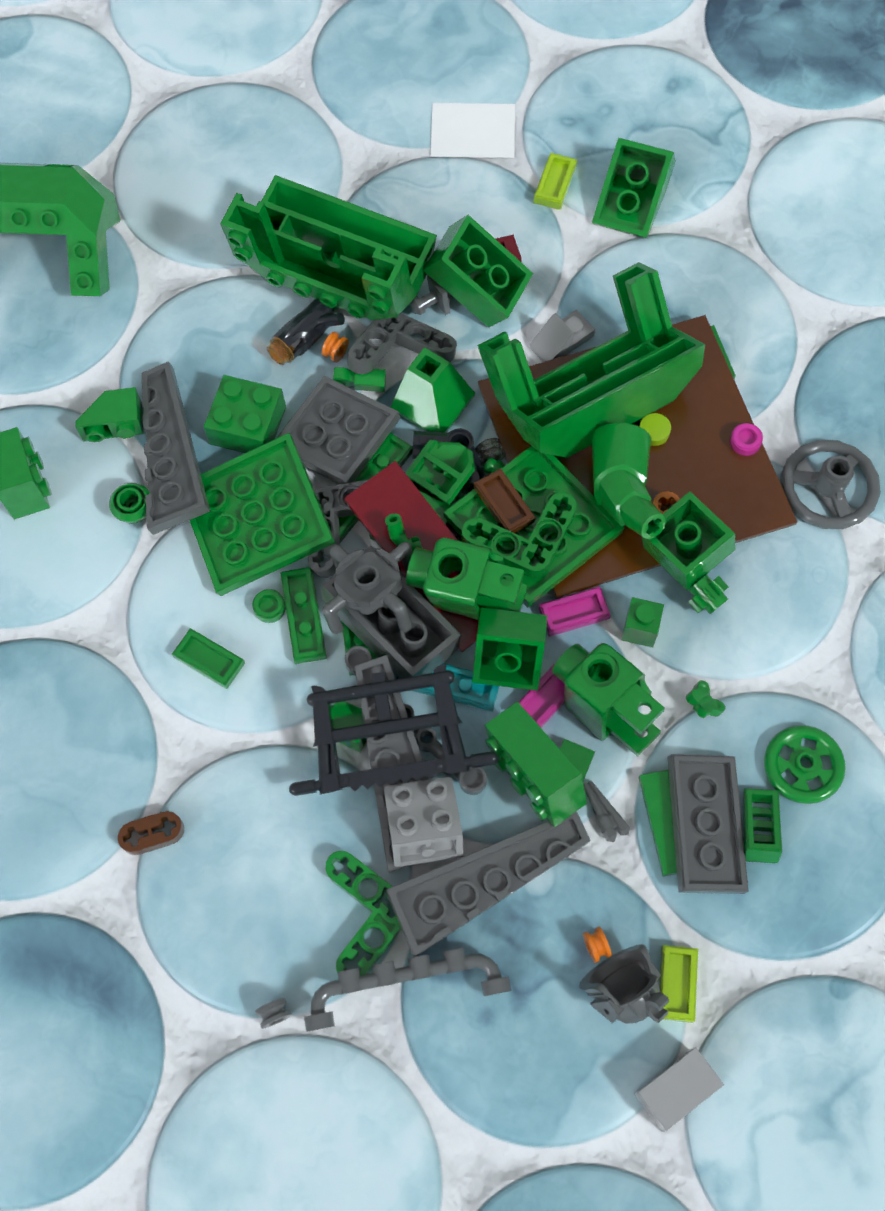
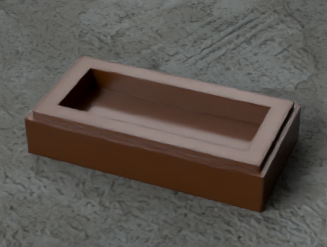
M501 468L474 482V490L500 527L517 533L535 523L536 517Z

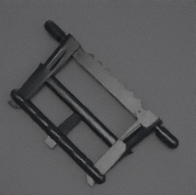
M446 664L436 667L433 673L386 681L385 672L371 674L372 683L332 690H325L320 686H311L313 693L307 696V703L313 706L315 736L313 747L318 746L319 780L312 779L294 782L290 785L289 792L293 796L317 793V791H319V794H327L343 790L342 788L351 787L356 791L362 785L369 789L375 783L381 787L387 781L391 785H394L400 779L407 783L412 777L419 781L425 775L431 780L441 772L470 771L469 767L478 768L495 765L499 761V755L494 751L471 754L469 757H466L458 724L462 723V721L458 717L450 686L455 680V675L452 671H446ZM434 687L437 706L436 713L392 720L388 694ZM375 697L379 722L337 729L333 728L331 703ZM440 726L444 758L340 774L336 743Z

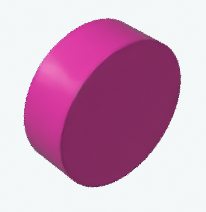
M742 423L736 426L730 437L732 449L744 456L755 454L760 449L763 441L761 430L750 423Z

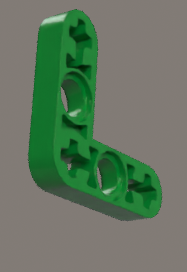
M558 492L552 495L529 539L484 519L471 518L463 524L461 540L462 542L491 548L493 553L504 558L503 565L524 570V575L529 577H540L548 570L574 519L577 503L569 493ZM565 504L567 506L566 510L562 512L559 521L554 519L557 507ZM544 528H551L557 533V538L553 541H546L541 538L539 532ZM476 529L481 530V536H477L476 539L470 537L471 532L474 533ZM490 535H494L491 547H488L487 540H490ZM501 541H508L513 544L514 551L510 554H502L497 550L496 545ZM540 548L543 550L540 563H537L535 566L530 565V559L534 558L537 549Z
M337 851L332 853L326 861L325 869L328 877L371 911L372 914L339 955L336 961L337 972L345 971L347 969L344 965L345 960L354 961L359 951L355 950L354 947L359 944L364 952L373 955L370 961H367L366 957L363 956L358 963L361 969L359 974L365 975L371 971L373 965L377 963L402 930L396 915L393 918L388 916L390 910L385 904L381 902L378 909L373 906L382 899L385 890L393 886L352 854L346 851ZM345 860L349 861L347 867L354 875L357 874L358 869L363 871L355 878L352 887L347 885L351 882V879L345 873L341 872L338 876L334 875L336 869L333 864L336 861L339 863H343ZM367 879H372L378 884V892L371 898L361 896L358 891L360 883ZM372 928H377L384 933L383 943L376 948H371L364 942L366 932Z

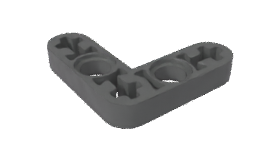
M400 313L395 318L374 320L350 347L347 365L354 373H370L395 343L418 354L425 347L451 362L456 354L457 342L452 336ZM419 334L422 335L424 338L414 339L409 335ZM379 339L383 341V343L373 344L369 342V340Z
M368 480L314 490L320 505L322 504V499L326 498L328 501L323 505V512L326 515L325 518L331 527V532L336 542L324 548L325 555L330 559L325 562L324 567L318 564L323 562L324 559L322 550L308 556L309 566L318 576L327 578L335 574L336 567L331 557L330 549L334 545L340 546L339 518L355 515L348 505L345 504L344 498Z

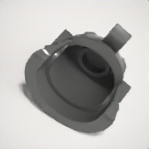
M644 944L629 947L612 955L593 968L580 982V989L587 992L589 996L596 998L590 1005L611 1023H614L616 1020L625 1024L637 1023L647 1017L659 1023L668 1015V1011L663 1007L669 1003V998L660 993L658 983L661 974L654 964L650 962V953H648Z

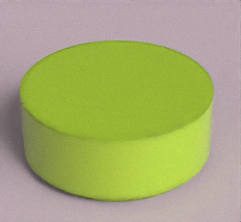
M658 413L648 414L640 423V427L646 430L652 438L651 446L662 445L668 440L671 432V423L664 415Z

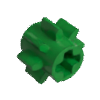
M705 575L689 589V592L694 597L688 603L697 613L705 609L711 614L728 600L723 592L729 586L720 576L712 581L708 575Z

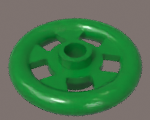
M798 725L780 731L769 742L764 756L765 772L771 785L775 790H779L782 796L797 803L813 804L822 802L834 795L844 780L846 766L841 748L829 734L812 726ZM802 739L815 741V750L801 747ZM784 745L793 749L788 761L779 756ZM820 756L830 757L832 769H822ZM800 759H808L811 763V767H803L800 763ZM787 769L798 779L792 786L781 775ZM819 777L823 786L810 790L806 781Z

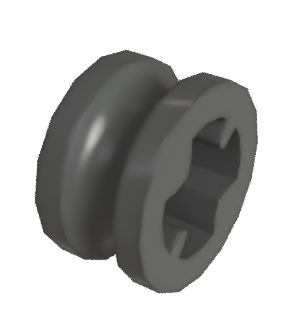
M285 998L277 999L256 1009V1015L262 1017V1022L260 1023L262 1029L276 1025L292 1016L290 1011L285 1010L284 1006L287 1003Z

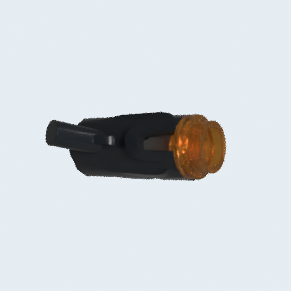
M314 299L299 314L285 323L272 337L267 351L279 365L283 366L286 363H291L297 356L303 355L330 326L343 325L345 317L342 313H336L335 308L327 307L319 299Z

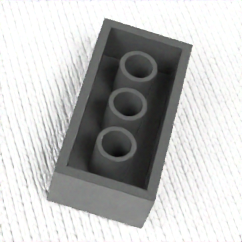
M369 546L364 551L375 552V549L372 546ZM336 574L322 584V601L325 604L337 596L334 587ZM366 575L359 582L362 584L370 583L376 576ZM401 575L403 586L396 596L407 607L412 622V628L409 631L403 632L399 629L395 614L387 605L378 608L374 613L368 615L362 614L359 610L351 609L348 606H344L337 613L340 620L378 658L387 655L392 672L398 678L432 673L436 667L440 666L458 651L461 634L413 586L407 585L406 579Z

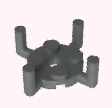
M403 542L390 553L382 549H375V552H365L364 549L350 554L339 545L332 546L330 554L336 567L334 587L337 596L325 604L322 609L330 631L333 634H338L343 630V625L337 612L344 606L359 610L360 613L368 615L385 605L394 612L399 629L403 632L409 631L412 628V622L407 607L396 595L403 586L398 563L402 560L404 569L407 572L413 554L411 545L408 542ZM366 575L376 576L370 583L362 584L359 582Z

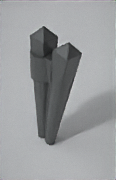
M592 780L584 783V790L606 841L615 842L617 833L614 829H617L620 835H628L630 826Z

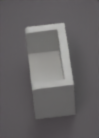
M695 1047L634 1094L660 1131L663 1132L670 1129L724 1086V1084Z

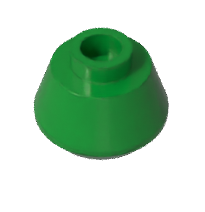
M126 483L119 486L113 491L109 499L111 513L115 518L126 523L136 524L146 519V495L150 494L149 490L139 483Z

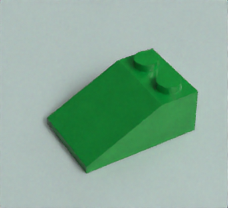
M618 138L592 224L648 238L676 162L674 152Z

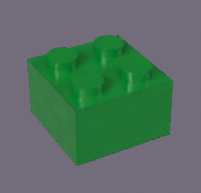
M223 375L204 424L209 444L247 453L274 440L286 409L282 388Z
M18 427L0 432V500L14 520L49 509L50 505L47 496L52 495L48 481L45 477H42L40 471L44 469L41 456L38 451L35 452L30 437L24 438Z
M690 491L663 513L666 524L658 536L652 539L642 537L643 548L687 591L736 550L735 533Z
M481 607L472 683L538 691L546 639L547 615Z

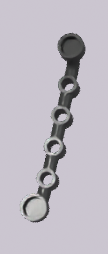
M354 646L345 654L346 668L353 675H356L355 665L372 660L368 649L362 646ZM404 704L406 712L410 717L414 716L413 708L408 704ZM432 728L413 730L420 750L431 752L436 759L444 758L443 745L437 740L436 732ZM425 736H430L433 739L430 743H423L421 741ZM469 767L470 771L442 772L448 776L453 775L459 781L461 789L469 795L481 793L487 784L486 772L481 767Z
M464 948L444 951V959L430 962L429 955L408 958L409 966L396 969L394 961L373 965L374 973L365 975L359 974V968L337 972L338 980L323 984L314 993L311 1000V1016L304 1017L306 1032L335 1026L333 1011L325 1013L326 1001L335 995L480 968L487 975L488 980L482 981L481 986L483 996L512 991L509 976L501 977L497 964L490 957L483 954L465 955Z

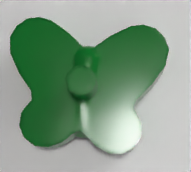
M700 680L686 695V700L693 705L694 711L701 718H705L708 715L720 716L726 709L723 702L710 696L709 685L704 680Z

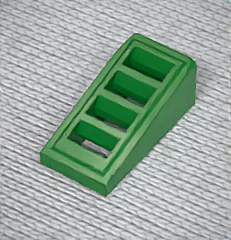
M744 788L743 840L746 862L778 863L780 860L782 839L779 790ZM752 803L771 804V808L752 807ZM753 817L771 818V821L753 820ZM753 831L771 832V835L754 834Z

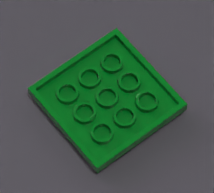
M290 433L201 474L210 512L191 519L190 523L218 595L223 596L336 543Z
M533 446L501 468L536 517L535 523L515 534L529 539L548 500L558 492L572 495L576 500L577 508L574 519L546 573L534 578L527 575L523 576L522 583L528 586L523 602L527 608L621 535L624 530V526H620L602 505H597L595 497L554 455L540 453ZM474 489L443 513L444 518L460 536L463 524L471 518H481L499 526ZM565 504L557 507L554 517L557 521H559L562 512L566 510L567 506ZM544 528L539 532L541 538L546 541H553L557 538V533L551 528ZM476 529L474 533L471 532L470 537L476 539L477 536H481V530ZM490 535V540H487L488 547H491L494 535ZM501 541L496 545L497 550L502 554H510L514 551L513 544L508 541ZM537 549L534 558L530 559V565L535 566L537 563H540L543 550ZM509 575L503 577L504 579L514 581L513 577Z

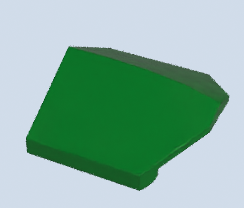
M429 440L406 471V475L436 498L450 505L475 471L473 452L460 443Z

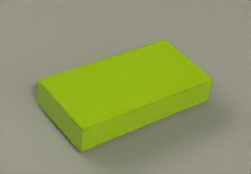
M550 152L535 192L533 203L561 210L577 166V159Z
M661 946L660 993L669 998V1003L663 1007L668 1011V1015L663 1020L695 1022L698 949Z

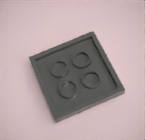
M324 376L277 438L290 433L304 466L339 484H346L356 480L401 418L398 411Z

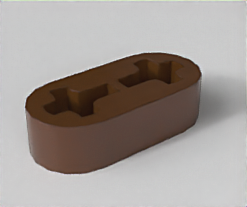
M160 812L123 825L118 833V843L128 854H144L178 842L183 837L184 824L174 812ZM167 820L176 825V827L171 829L172 834L169 836L162 831L154 833V831L164 828V822ZM136 830L139 835L148 833L147 836L138 839L137 846H133L130 842L126 841L131 838L132 831Z

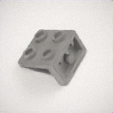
M451 777L384 787L394 867L463 857V834Z

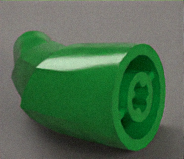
M610 423L600 426L592 434L593 483L597 505H602L620 526L626 525L645 539L655 538L664 529L666 519L651 502V496L645 487L648 477L652 438L643 428L628 423Z

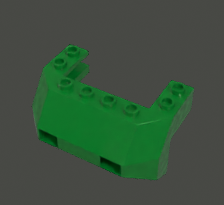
M0 163V233L66 235L71 296L101 297L109 291L106 230L120 222L115 195L79 165Z
M274 175L261 202L258 201L256 206L245 202L242 194L236 192L220 223L234 257L251 267L271 285L288 287L299 296L305 298L309 296L314 297L327 307L335 308L337 306L345 309L353 317L360 319L365 317L370 320L397 317L417 296L427 275L423 269L434 253L437 237L436 234Z
M638 262L613 275L628 331L534 380L521 342L516 338L510 341L507 332L504 331L477 345L497 401L521 437L540 453L568 458L592 445V434L600 426L610 423L632 424L673 402L702 367L705 344L672 327L657 270Z

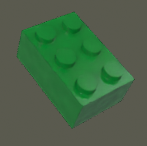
M469 215L449 226L423 269L426 274L487 327H491L509 318L533 275V272Z
M518 701L485 724L488 735L485 742L490 751H494L499 755V761L495 766L500 772L506 770L512 777L510 782L520 796L526 794L531 799V808L539 819L543 821L547 818L555 828L587 804L580 771Z

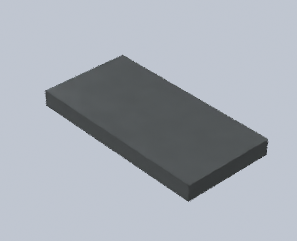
M671 754L667 757L678 893L745 894L749 892L735 756Z

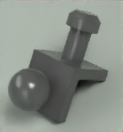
M427 274L430 293L421 298L416 296L412 300L410 306L413 312L421 315L426 312V308L436 304L445 315L449 314V303L452 295Z

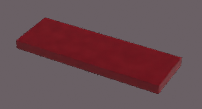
M396 461L344 498L345 503L379 547L388 553L397 547L390 539L385 523L386 517L393 513L401 516L407 539L414 536L419 537L423 549L434 551L435 544L440 538L457 540ZM401 560L398 566L401 575L406 579L407 572ZM461 571L451 573L448 578L457 577ZM414 587L429 602L423 589ZM435 608L461 634L459 644L461 652H464L477 641L479 620Z

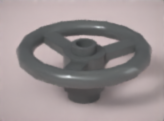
M816 440L800 446L787 458L781 473V486L792 511L803 521L822 529H846L863 522L875 510L881 494L879 474L871 460L856 447L838 440ZM818 452H835L843 455L828 458L823 463L819 472L796 470L798 464L807 456ZM858 465L867 479L868 493L864 503L852 513L844 492L853 478L854 468ZM794 484L815 486L821 495L831 498L837 517H826L811 511L800 501L794 490Z

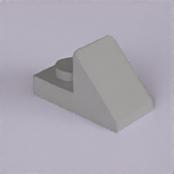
M577 310L563 319L555 313L530 343V348L543 362L568 355L594 337L595 329Z

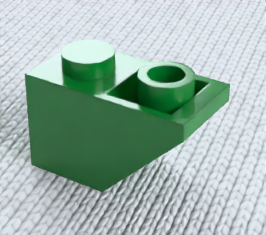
M136 387L104 391L75 421V427L83 442H100L104 439L116 437L126 439L134 435L144 434L142 401Z

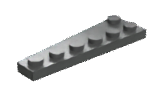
M169 361L141 373L142 406L144 409L143 428L146 431L144 454L147 456L145 480L148 482V490L150 494L146 495L147 529L153 535L210 512L175 371Z
M387 655L355 665L357 685L372 683L371 674L385 672L386 681L395 679ZM400 692L388 694L392 720L408 717ZM375 697L360 699L364 724L379 722ZM413 731L366 738L371 769L423 761ZM425 775V776H424L421 780H419V781L430 780V779ZM412 777L407 783L416 782L417 780ZM400 779L395 784H402L404 782ZM387 781L381 787L375 783L374 789L387 868L389 872L406 866L394 867L384 787L391 785Z

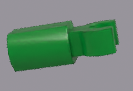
M335 367L333 380L344 386L354 387L355 390L385 392L386 369H373L367 374H357L347 368Z

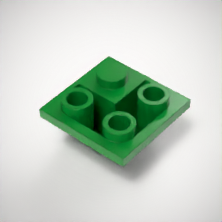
M424 347L407 368L391 408L398 411L401 417L427 432L447 433L474 398L475 392L449 361Z

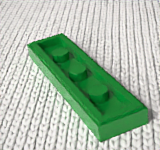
M390 433L354 482L371 479L394 461L402 467L412 455L413 446ZM355 515L339 518L340 543L359 521Z

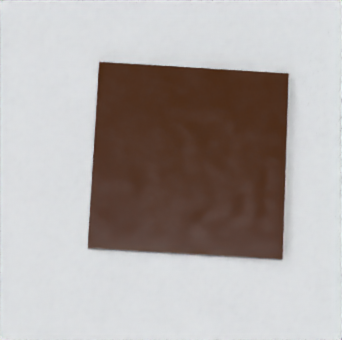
M706 315L672 324V327L704 343L705 351L702 367L677 398L668 405L653 412L668 418L671 423V432L664 444L651 446L648 477L645 487L651 496V502L653 503L656 495L661 492H673L681 499L690 491L735 533V543L796 525V517L763 443L755 454L748 456L736 453L730 445V437L736 426L742 423L753 425L754 423ZM596 347L529 366L533 380ZM487 378L478 381V386L508 464L531 447V445L521 437L497 401L490 380ZM641 418V419H639L638 421L632 423V425H636V426H639V427H640V423H641V421H642L643 418ZM592 445L568 458L554 455L594 496ZM670 503L666 506L662 504L660 510L664 512L673 505ZM624 525L621 535L557 584L553 590L556 598L661 565L643 548L642 536Z

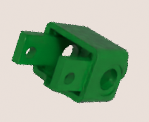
M449 538L438 539L434 551L416 547L411 556L406 576V584L423 589L433 607L477 620L480 618L481 607L521 612L528 588L527 584L522 583L524 570L503 565L504 558L493 553L491 548ZM461 571L457 577L448 578L451 573ZM509 575L513 577L514 581L504 579L503 577Z
M579 643L574 644L561 655L554 665L552 673L564 683V700L567 710L601 741H604L612 734L638 757L660 735L661 730L653 722L664 712L665 708L651 696L652 691L645 683V674L606 643L597 645L590 653ZM645 705L651 709V712L641 714L638 708ZM645 730L648 733L645 737H639L635 734V731L638 732L640 735Z

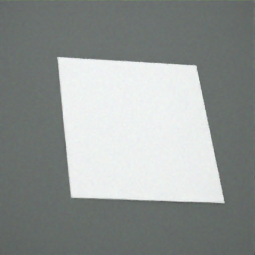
M432 103L430 157L514 158L515 104Z

